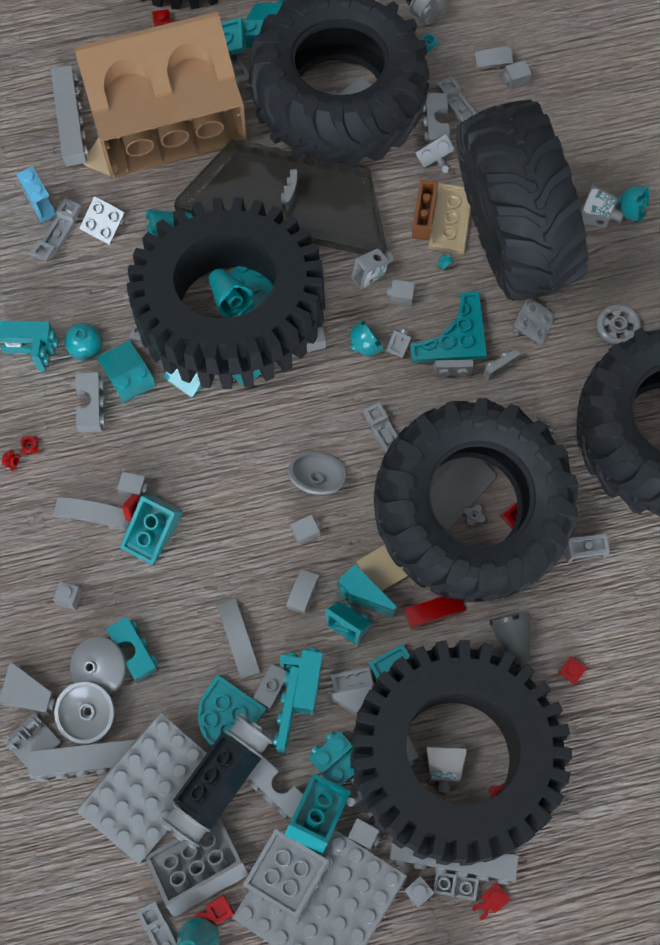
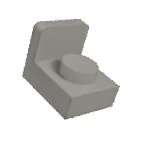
M401 328L399 331L394 330L386 351L404 358L410 341L413 339L412 336H409L410 332Z

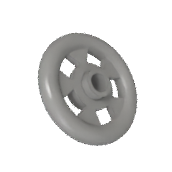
M610 305L603 309L597 318L598 333L606 342L613 345L633 338L634 331L641 328V322L637 313L625 305ZM621 312H622V313L627 314V315H628V318L625 319L623 316H619V315H620ZM610 313L614 316L611 321L606 318ZM615 324H620L621 328L615 326ZM628 324L633 325V331L627 330ZM609 326L612 332L607 333L605 327ZM624 333V338H617L616 334Z

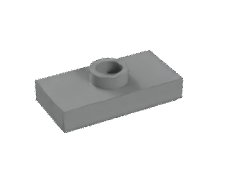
M271 664L253 699L271 709L285 683L287 671Z
M370 667L331 674L334 693L372 685V688L374 687Z

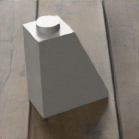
M9 663L0 696V704L50 715L51 710L55 709V695L15 664Z

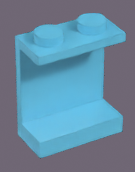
M33 166L17 173L16 175L23 192L40 223L56 217V212L47 198L49 194Z

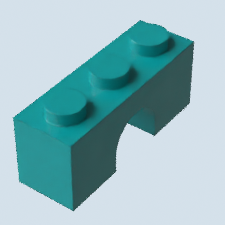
M125 617L106 628L112 641L120 648L125 645L135 647V655L126 662V665L137 683L158 671L156 665L159 663L153 653L151 655L148 654L146 648L149 646L144 637L139 638L137 634L139 628L134 620L130 621L128 617Z

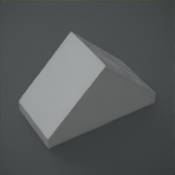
M372 685L332 693V700L357 716L370 689L372 690Z

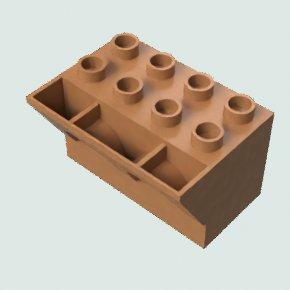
M218 11L74 47L111 178L248 144L243 102L236 83ZM116 165L118 170L114 175L112 168H115Z

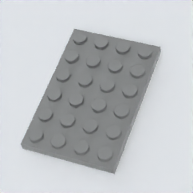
M159 712L78 806L76 812L135 862L140 864L166 833L167 829L161 825V819H166L173 810L172 804L175 803L173 799L207 753Z

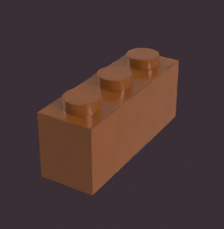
M420 180L412 238L430 239L438 182Z

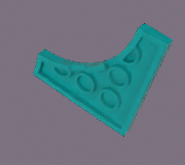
M479 292L460 293V307L457 317L439 337L418 343H410L412 363H428L439 360H480L487 358Z

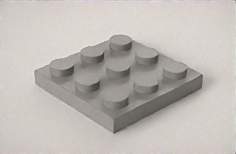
M275 829L243 886L298 919L330 861L306 846L284 836V833Z

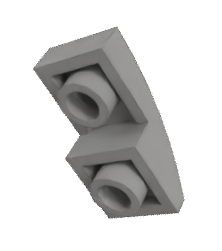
M511 47L492 48L475 52L477 69L479 71L495 66L499 69L514 64Z
M297 169L290 170V177H287V186H284V193H281V203L285 204L286 211L291 209L296 197L298 185Z
M301 569L286 605L287 609L305 614L312 600V593L319 582L318 574Z
M436 872L433 892L435 894L477 901L480 880Z

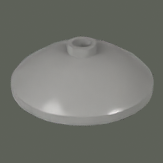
M321 452L299 454L292 459L288 469L291 481L298 488L315 495L336 492L344 485L346 479L344 466L336 458Z
M91 637L84 640L75 649L70 662V674L74 684L78 682H93L102 686L109 694H112L120 687L126 673V660L121 648L114 641L105 637ZM90 664L93 665L92 671L90 670Z
M78 682L72 684L57 699L54 710L55 722L60 732L70 741L80 744L95 742L104 737L112 727L115 717L113 700L110 694L96 683ZM87 708L91 709V715L86 713Z

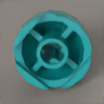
M630 186L624 191L623 195L619 196L618 206H620V210L624 213L623 216L637 222L644 220L647 212L643 211L645 206H649L650 189L647 188L648 186Z
M364 319L352 328L350 332L352 343L349 345L355 354L359 352L363 356L370 357L384 350L381 342L372 329L368 328Z
M81 322L74 324L68 329L64 338L66 350L76 360L86 361L88 358L97 356L102 349L101 335L89 323Z

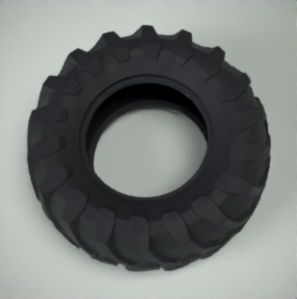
M375 0L283 1L277 14H269L264 19L260 32L254 39L249 62L250 93L255 106L258 108L256 116L260 124L266 123L272 131L270 139L273 143L277 144L282 141L292 148L291 156L296 159L306 154L315 157L318 166L326 167L331 160H341L347 168L356 167L364 157L374 161L381 160L391 146L398 148L402 146L421 118L429 90L427 80H429L430 72L425 59L428 50L425 40H418L415 34L417 23L414 18L404 20L397 13L399 5L394 1L386 6ZM331 60H345L367 68L375 75L377 81L370 87L357 93L334 95L314 89L301 76L309 68L319 63Z
M532 99L508 102L499 106L489 107L456 125V144L460 171L467 201L472 210V219L475 227H477L478 237L482 248L486 252L490 268L506 298L514 301L548 295L571 285L587 274L586 262L589 259L585 239L587 236L582 213L579 209L581 205L571 179L572 173L569 164L563 155L561 142L558 135L555 136L548 115L543 113L540 104L533 102Z
M641 327L634 331L633 338L611 346L608 349L609 352L595 364L590 375H588L578 403L576 434L578 445L582 448L586 469L591 475H597L605 494L611 498L620 496L632 512L641 514L644 510H648L660 516V450L650 444L641 434L633 411L634 399L648 390L660 388V329L644 331Z
M478 398L476 403L450 401L446 402L439 409L433 408L418 416L398 434L389 446L381 461V467L378 470L374 487L376 525L391 559L398 567H403L402 570L419 586L424 588L430 587L432 592L452 600L464 599V601L484 602L502 599L519 593L536 583L543 575L550 571L566 550L578 517V508L576 507L578 481L576 475L571 474L568 452L563 444L556 445L548 426L541 420L533 422L519 406L510 404L505 408L487 398ZM471 457L482 459L495 465L507 476L516 493L517 517L511 532L503 542L488 546L467 544L450 535L441 526L434 514L430 497L432 479L438 467L450 460Z

